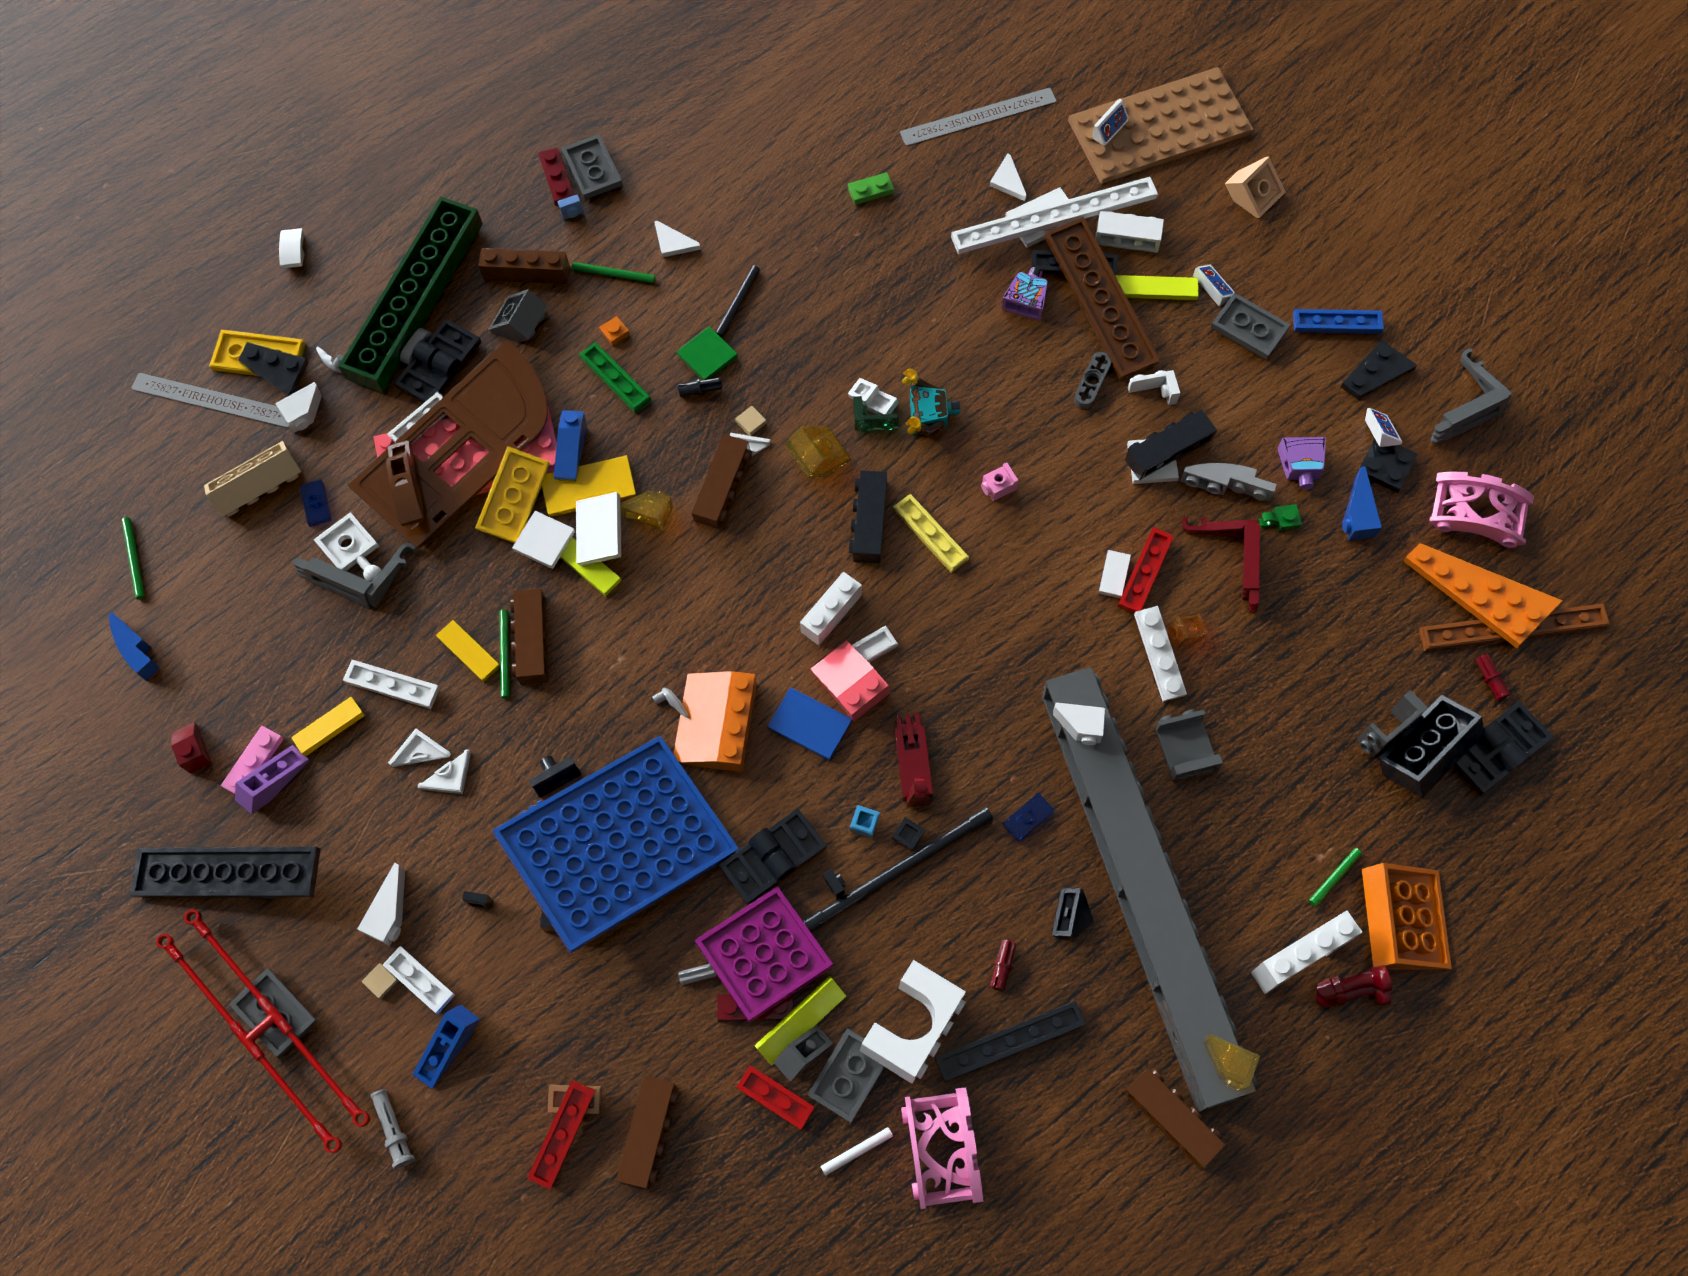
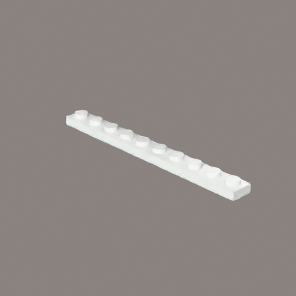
M1147 177L954 231L951 233V238L957 253L961 254L1064 225L1081 217L1089 218L1100 214V211H1114L1157 198L1158 193L1151 178Z

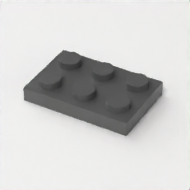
M600 134L561 148L584 200L623 186L622 179Z
M1234 293L1214 319L1210 328L1267 360L1289 330L1291 324Z
M267 968L252 982L263 997L266 996L288 1024H290L299 1040L318 1022L271 969ZM248 988L229 1004L251 1030L268 1016ZM275 1024L259 1037L277 1058H281L294 1045L291 1039L285 1036Z
M847 1028L807 1096L849 1123H852L885 1066L862 1053L860 1048L864 1038Z

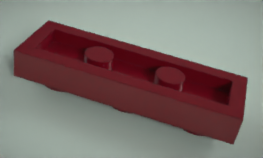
M558 147L538 152L556 206L559 200L574 196Z
M718 994V1021H747L730 994ZM793 995L754 1021L783 1020L793 1010Z

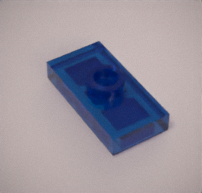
M320 479L299 485L307 524L311 527L332 521L324 482Z
M1038 792L1007 818L1002 825L1017 842H1020L1052 815L1055 810Z

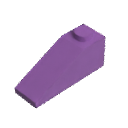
M293 745L237 781L235 801L249 813L253 814L269 803L309 762V759L304 757Z

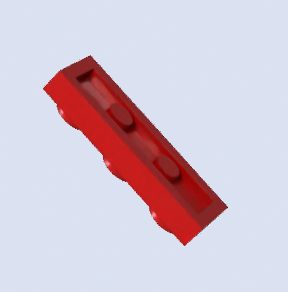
M751 1065L736 1087L800 1130H802L815 1109L814 1106Z

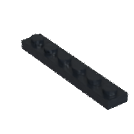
M1076 1001L936 1056L935 1060L945 1083L1084 1027L1086 1024Z

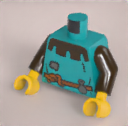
M910 368L903 372L904 375L908 376L902 380L903 384L909 385L912 383L910 387L911 418L906 422V425L911 426L908 429L909 434H921L931 437L947 427L948 415L960 414V401L947 402L946 390L940 389L917 377L914 369Z

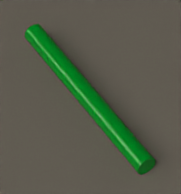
M578 262L572 263V270L652 284L656 280V276L651 274Z
M125 517L121 521L135 599L142 600L145 598L132 522L131 518Z
M500 610L501 698L509 699V611Z

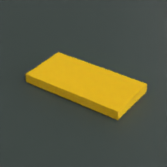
M221 330L209 367L214 371L257 376L238 361L247 342L302 357L306 343L303 339Z
M507 446L475 529L515 544L529 520L550 466V461Z
M627 455L579 466L576 481L554 479V472L548 473L542 484L549 517L576 512V501L614 492L620 495V501L637 497Z

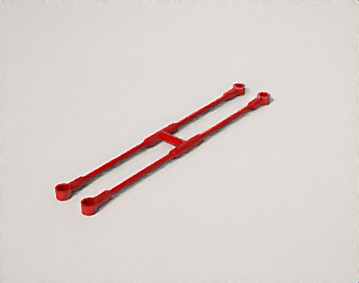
M193 909L188 910L184 915L185 922L194 926L200 935L210 942L256 997L258 1004L268 1016L251 1032L247 1033L238 1021L235 1022L183 959L184 956L174 945V938L168 934L159 935L156 939V945L165 950L175 963L180 964L227 1021L231 1031L256 1061H260L312 1124L313 1130L324 1142L325 1151L329 1153L339 1152L342 1148V1141L339 1138L333 1137L326 1127L316 1120L264 1057L265 1054L255 1041L275 1024L285 1036L291 1039L342 1100V1105L353 1117L354 1125L359 1127L367 1126L371 1120L369 1113L362 1111L351 1097H347L294 1034L290 1024H288L266 996L263 997L212 936L211 930L202 921L201 913ZM196 914V919L190 921L191 916ZM168 938V943L163 946V940ZM364 1114L365 1120L360 1124L358 1117ZM335 1140L337 1145L335 1149L331 1150L329 1145Z

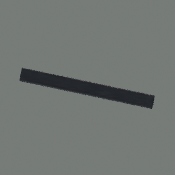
M752 266L716 330V333L721 338L724 336L758 275L759 267Z

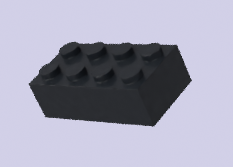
M1441 695L1379 758L1383 776L1423 798L1485 734L1482 716Z

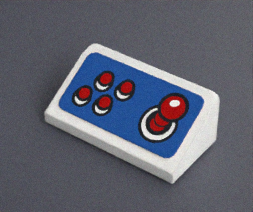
M1121 99L1117 100L1094 125L1092 139L1104 146L1128 122V114Z
M1211 264L1199 266L1195 269L1193 277L1198 278V283L1218 306L1229 301L1235 292Z
M1367 408L1365 421L1379 447L1402 444V440L1388 415Z

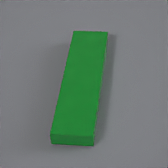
M596 342L579 354L580 359L634 413H637L652 401L651 397Z

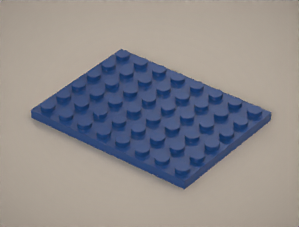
M661 736L493 829L495 838L570 954L712 869L739 850Z

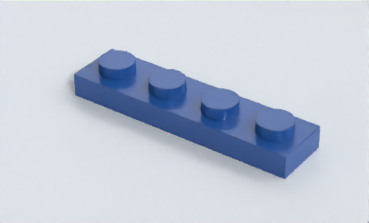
M1294 309L1293 312L1294 332L1382 334L1384 330L1382 310Z

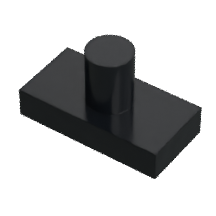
M546 756L540 761L543 772L529 779V782L538 797L541 798L582 774L571 756L557 764L552 756Z

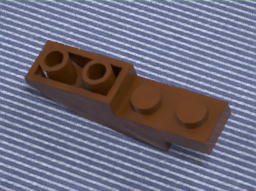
M407 440L388 446L389 458H386L387 472L400 523L404 527L423 521L420 484L416 480L412 444Z

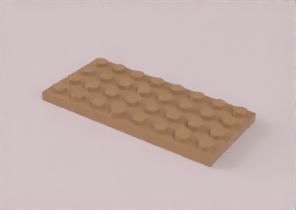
M1218 67L1121 98L1129 119L1105 146L1092 139L1094 125L1117 100L1069 115L1068 122L1101 184L1251 135L1253 132V127Z

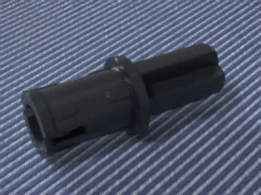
M698 378L697 381L678 383L681 398L698 394L702 396L705 392L722 389L720 378L702 381Z

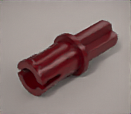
M1486 654L1478 657L1476 663L1485 678L1483 681L1488 683L1496 701L1510 696L1511 693L1501 678L1502 673H1498L1490 656Z
M1010 940L1002 941L997 961L993 963L995 969L991 984L989 985L990 988L1005 991L1009 971L1013 970L1011 963L1016 948L1015 942Z

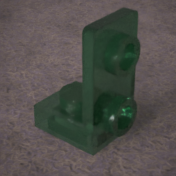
M862 396L853 397L855 431L868 432L875 429L889 431L899 428V414L867 415V404L862 403Z

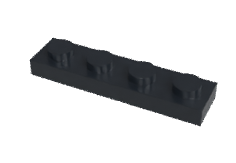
M1032 250L1031 268L1041 269L1042 274L1064 275L1052 251ZM1104 254L1114 275H1117L1118 254Z

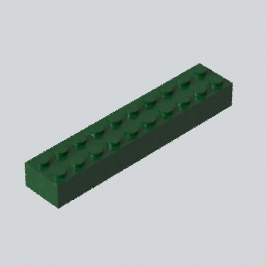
M442 196L439 197L339 363L338 367L346 380L384 394L402 363L400 361L401 351L414 333L424 326L481 229L483 223L478 209Z

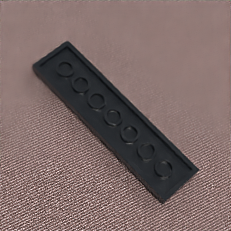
M316 846L138 848L130 896L135 898L314 897L321 849Z

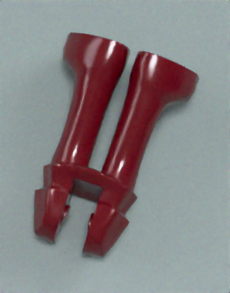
M1382 965L1373 967L1350 978L1340 979L1338 975L1333 979L1327 978L1317 984L1316 1001L1322 1007H1335L1336 1005H1344L1347 1001L1357 997L1373 995L1380 1005H1390L1391 997L1389 991H1392L1390 975L1387 968Z

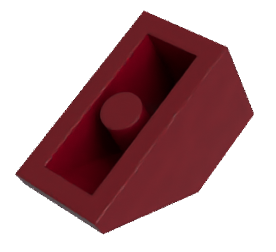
M195 722L172 733L171 747L181 768L191 774L212 763Z

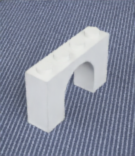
M1345 911L1262 962L1251 972V975L1263 993L1266 994L1325 955L1328 956L1361 934L1362 931L1349 912Z
M913 960L901 979L899 989L927 1007L932 1017V1029L922 1038L906 1040L874 1023L860 1048L862 1053L910 1083H913L916 1077L922 1078L928 1068V1065L925 1064L929 1055L934 1058L941 1046L937 1041L942 1034L947 1036L954 1024L950 1021L954 1013L959 1015L966 1003L962 1000L966 991Z

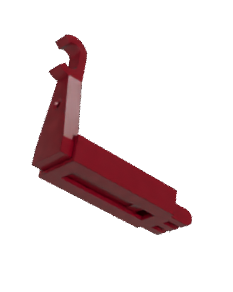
M1184 516L1182 519V529L1188 534L1243 536L1242 599H1248L1249 612L1256 613L1259 603L1260 525H1257V520L1207 522L1204 516L1201 519L1202 525L1189 526L1187 525L1188 519Z
M919 713L914 714L915 723H911L910 714L905 715L906 724H902L900 715L896 716L895 741L903 801H906L907 807L931 805V798H933L924 725L921 726Z

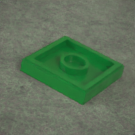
M710 326L676 351L677 356L701 380L711 379L738 358L737 353Z

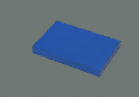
M790 687L767 728L830 761L852 723V719Z

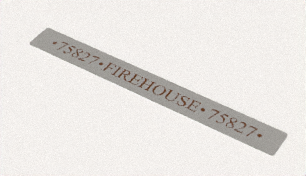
M1046 88L902 130L900 134L905 145H910L1056 102L1051 88Z
M138 373L131 387L133 390L284 427L289 426L277 406L143 373Z

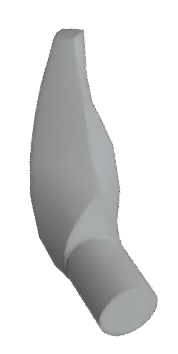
M317 347V352L323 363L329 369L342 373L338 365L344 356L339 354L334 360L332 356Z
M663 687L660 693L652 696L656 705L667 699L670 706L674 707L684 717L689 718L684 705L670 689Z

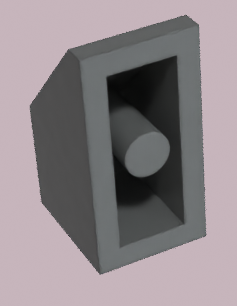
M816 1025L790 1043L773 1063L791 1082L821 1057L833 1045V1042Z

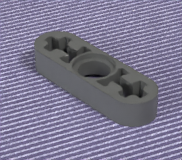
M1097 352L1093 355L1075 393L1074 403L1078 408L1089 409L1092 407L1111 366V360L1107 353ZM1100 360L1104 361V363L1102 364L1100 371L1096 370L1097 365L1100 362ZM1093 376L1099 382L1092 385L1087 382V378ZM1086 390L1089 391L1088 399L1082 401L1081 397L1084 396Z

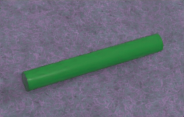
M1358 848L1352 850L1308 900L1311 905L1316 907L1363 855Z

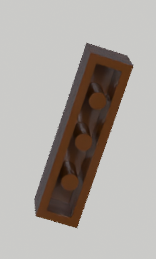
M481 248L478 265L482 277L486 281L567 284L570 270L566 252Z
M723 434L692 510L694 521L720 529L722 522H726L729 510H727L730 502L733 503L735 500L736 486L742 482L745 472L743 470L744 466L750 462L752 457L748 441Z
M541 588L513 591L514 599L510 600L511 612L514 613V620H511L512 634H515V642L511 643L512 654L515 656L516 663L512 664L513 677L517 678L520 685L548 682L545 595Z
M1146 1068L1123 1093L1199 1169L1205 1168L1225 1146L1221 1141L1222 1135L1215 1128H1208L1202 1122L1203 1117L1192 1107L1189 1109L1182 1102L1184 1098L1173 1088L1170 1090L1163 1083L1164 1078L1156 1070L1153 1069L1151 1071L1149 1068Z
M644 1076L616 1181L650 1190L651 1184L655 1185L659 1169L655 1168L657 1159L662 1158L666 1145L662 1140L664 1133L669 1132L672 1123V1116H669L671 1106H676L679 1091L676 1090L677 1086L674 1083Z

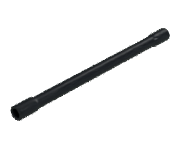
M987 807L968 817L963 823L802 921L809 931L813 932L863 898L966 834L977 830L993 820L991 812Z

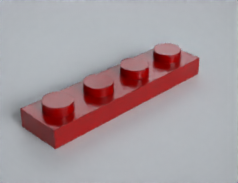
M1152 527L1117 607L1133 614L1142 610L1174 535Z
M575 1080L571 1081L529 1172L528 1180L549 1190L552 1189L596 1090Z

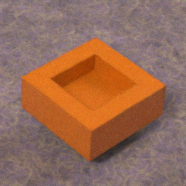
M617 316L599 327L600 332L612 346L630 335L629 330Z

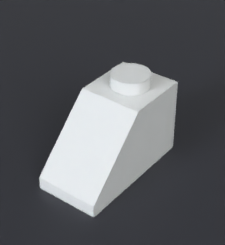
M313 382L275 404L293 433L306 429L314 422L322 395L316 383Z
M1064 703L1055 704L1053 710L1054 717L1075 741H1082L1081 743L1085 745H1095L1101 742L1105 708Z

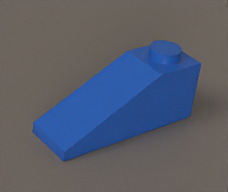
M562 410L558 427L554 479L577 480L588 429L584 412Z
M1361 467L1355 476L1342 521V528L1344 533H1347L1348 540L1376 537L1382 528L1366 467Z
M462 1005L446 1012L412 1075L433 1089L470 1039L480 1018Z

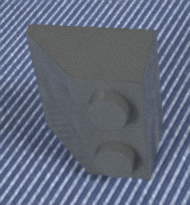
M529 289L509 295L488 330L515 342L530 340L536 332L534 330L535 327L544 319V312L548 305Z

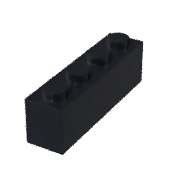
M1202 409L1196 413L1190 412L1178 423L1172 422L1163 431L1150 434L1145 441L1133 443L1127 449L1128 452L1124 460L1140 481L1171 462L1212 441L1217 429Z
M860 470V479H855V492H858V499L853 500V512L857 513L856 519L851 521V532L855 533L854 540L850 539L849 553H853V562L880 563L887 492V472Z

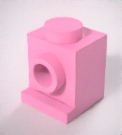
M1006 462L1002 467L984 475L981 487L985 495H989L995 501L1017 490L1018 479Z

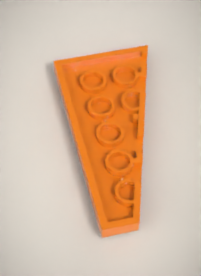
M1421 543L1403 561L1516 648L1563 601Z

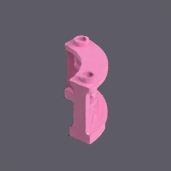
M1468 472L1437 473L1436 481L1438 482L1433 514L1429 521L1437 530L1441 532L1463 531L1479 534L1493 539L1507 548L1526 544V539L1523 538L1528 505L1533 504L1534 496L1529 491L1515 483L1512 486L1501 483L1502 478L1485 474L1478 478L1467 476ZM1449 491L1452 499L1445 500L1446 493ZM1467 491L1474 492V495L1467 496L1469 494ZM1482 494L1489 495L1492 505L1500 512L1487 518H1481L1467 503L1477 500ZM1456 505L1447 512V514L1454 513L1456 516H1442L1444 506Z
M958 1088L956 1093L917 1099L905 1097L906 1107H902L901 1111L903 1124H909L917 1183H912L914 1200L919 1199L920 1208L926 1209V1206L971 1199L973 1203L984 1202L966 1088ZM953 1107L942 1114L939 1111L941 1108ZM935 1111L937 1118L933 1121L931 1116L923 1113L926 1117L923 1123L916 1120L915 1112ZM948 1121L950 1127L951 1124L957 1123L959 1131L951 1133L946 1127L945 1122ZM939 1127L951 1140L964 1142V1148L955 1151L950 1157L947 1169L933 1160L926 1151L931 1137ZM915 1128L917 1130L924 1131L919 1140L918 1145L916 1141ZM919 1158L929 1168L922 1176ZM957 1158H960L964 1161L965 1166L962 1169L956 1166V1173L952 1172L953 1163ZM941 1177L946 1180L945 1191L926 1192L925 1185L927 1179L932 1178L935 1180L934 1188L940 1184ZM951 1182L959 1185L970 1186L966 1188L950 1190Z

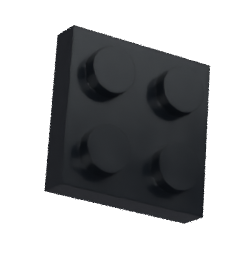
M1374 438L1358 471L1361 467H1366L1369 480L1399 493L1418 454L1400 445L1379 447Z

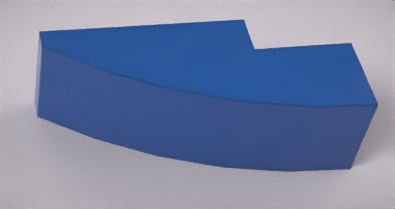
M111 612L108 615L110 629L119 652L127 664L147 681L160 668L145 655L152 647Z

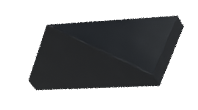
M1062 888L1052 936L1074 938L1093 923L1094 920L1084 890L1081 888Z

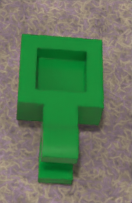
M1296 504L1274 507L1272 512L1262 513V518H1259L1260 527L1276 525L1278 531L1298 529L1302 525Z

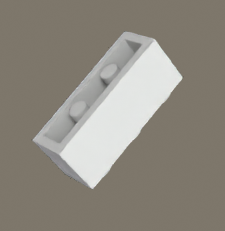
M1100 211L1095 239L1098 245L1158 253L1164 219Z
M843 572L800 622L801 633L817 645H820L862 596V585Z

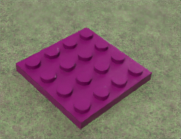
M778 886L695 940L696 945L749 1023L833 968V963Z

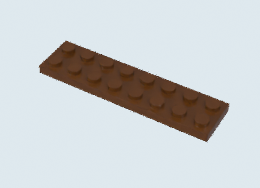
M1081 217L1046 232L1044 237L1104 352L1108 354L1118 379L1122 380L1159 364L1160 359L1085 218Z

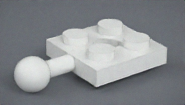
M351 512L314 539L337 568L347 571L358 563L364 570L365 580L372 582L381 572L378 566L371 565L365 558L378 548L379 545ZM352 539L348 547H341L343 540Z

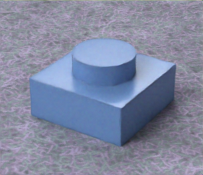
M578 195L558 201L564 220L583 214Z

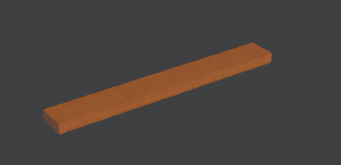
M1604 603L1556 609L1528 638L1607 628L1610 626ZM1480 620L1425 626L1419 629L1424 651L1507 641Z

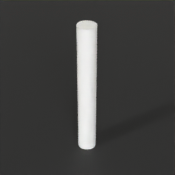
M887 1127L820 1167L826 1176L893 1137Z

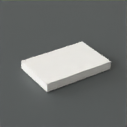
M1059 187L1006 212L1005 217L1069 199ZM1057 227L1019 238L1028 248L1044 240L1045 233Z
M617 492L576 501L577 564L580 566L621 557L620 495Z

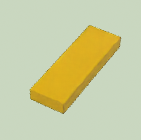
M454 620L436 635L483 683L500 668L499 663Z
M350 697L291 738L301 754L306 757L365 715L355 700Z

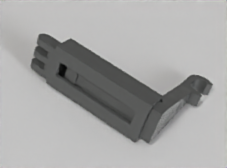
M1466 349L1460 361L1485 394L1445 413L1442 417L1443 420L1435 426L1430 441L1434 445L1445 440L1448 441L1501 415L1509 403L1512 393L1483 368L1485 361L1473 363L1468 358L1471 356L1473 349Z
M411 543L402 544L372 582L315 557H312L309 562L296 558L293 560V564L299 577L370 608L371 606H378L401 567L408 568L405 559H402L405 553L411 551L415 554L418 551Z

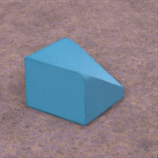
M857 805L850 825V832L873 839L880 812Z

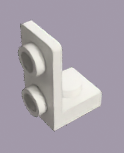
M1173 370L1167 372L1158 371L1151 375H1137L1130 379L1128 385L1129 393L1161 387L1162 397L1166 398L1168 405L1177 404L1180 396V390Z

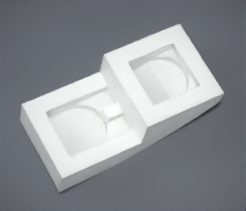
M302 228L281 231L279 242L281 269L302 266L304 259L302 249L304 233Z
M862 378L858 379L848 393V396L855 402L886 420L899 404L897 398L879 391L878 385Z

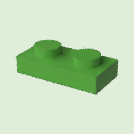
M887 172L848 183V190L854 205L894 194V188Z

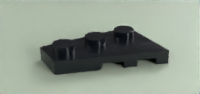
M1381 340L1344 380L1341 388L1359 400L1380 389L1382 385L1390 381L1393 382L1401 375L1415 370L1417 364Z
M249 342L246 343L238 359L242 366L269 382L271 386L282 391L287 397L295 392L309 363L306 358Z

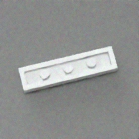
M1158 606L1135 612L1134 616L1162 701L1165 702L1187 695Z
M355 660L351 661L343 678L345 684L428 709L432 708L440 689L438 685Z

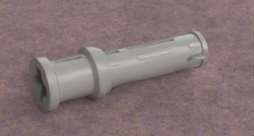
M381 1089L374 1092L370 1097L373 1100L387 1139L384 1145L386 1149H389L394 1162L392 1167L394 1170L403 1168L416 1160L414 1155H411L406 1143L408 1140L407 1135L401 1133L387 1095V1090Z

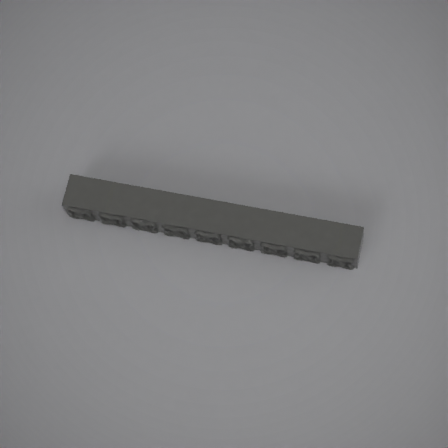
M1089 667L1046 680L1042 693L1043 702L1196 1110L1201 1112L1244 1098L1256 1092L1255 1086H1257L1255 1076L1249 1067L1243 1047L1241 1045L1238 1046L1236 1041L1237 1031L1229 1016L1225 999L1222 995L1219 996L1215 987L1218 983L1210 967L1207 953L1203 946H1199L1197 927L1191 918L1186 900L1181 899L1178 892L1180 889L1179 881L1173 872L1167 852H1163L1160 843H1162V839L1154 823L1152 812L1149 806H1145L1143 802L1144 792L1136 777L1133 763L1126 758V745L1120 736L1117 722L1114 717H1110L1108 712L1109 702L1103 692L1097 673L1094 674L1092 668ZM1064 703L1105 708L1101 742L1095 745H1085L1081 743L1082 741H1075L1054 717L1053 710L1055 704Z

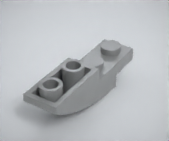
M1206 463L1185 467L1180 480L1190 487H1199L1212 494L1224 495L1226 488L1235 493H1244L1260 501H1270L1277 485L1256 478L1257 469L1226 463Z

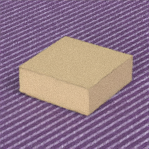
M753 406L735 418L736 423L749 436L767 424L766 419Z
M379 963L362 980V983L379 999H382L399 980Z

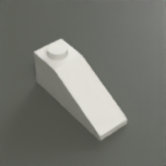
M394 863L358 927V930L363 934L388 946L399 937L401 932L405 870L400 865Z

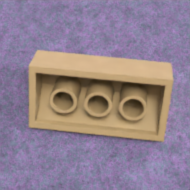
M282 441L205 484V493L221 517L225 515L229 517L237 513L242 505L255 503L259 500L258 496L267 492V494L274 492L279 488L278 485L284 481L288 483L298 478V473L301 470Z

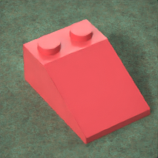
M847 640L811 668L813 674L853 722L890 694L888 684Z

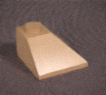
M1265 157L1237 171L1225 183L1233 201L1256 218H1260L1286 192L1269 157Z

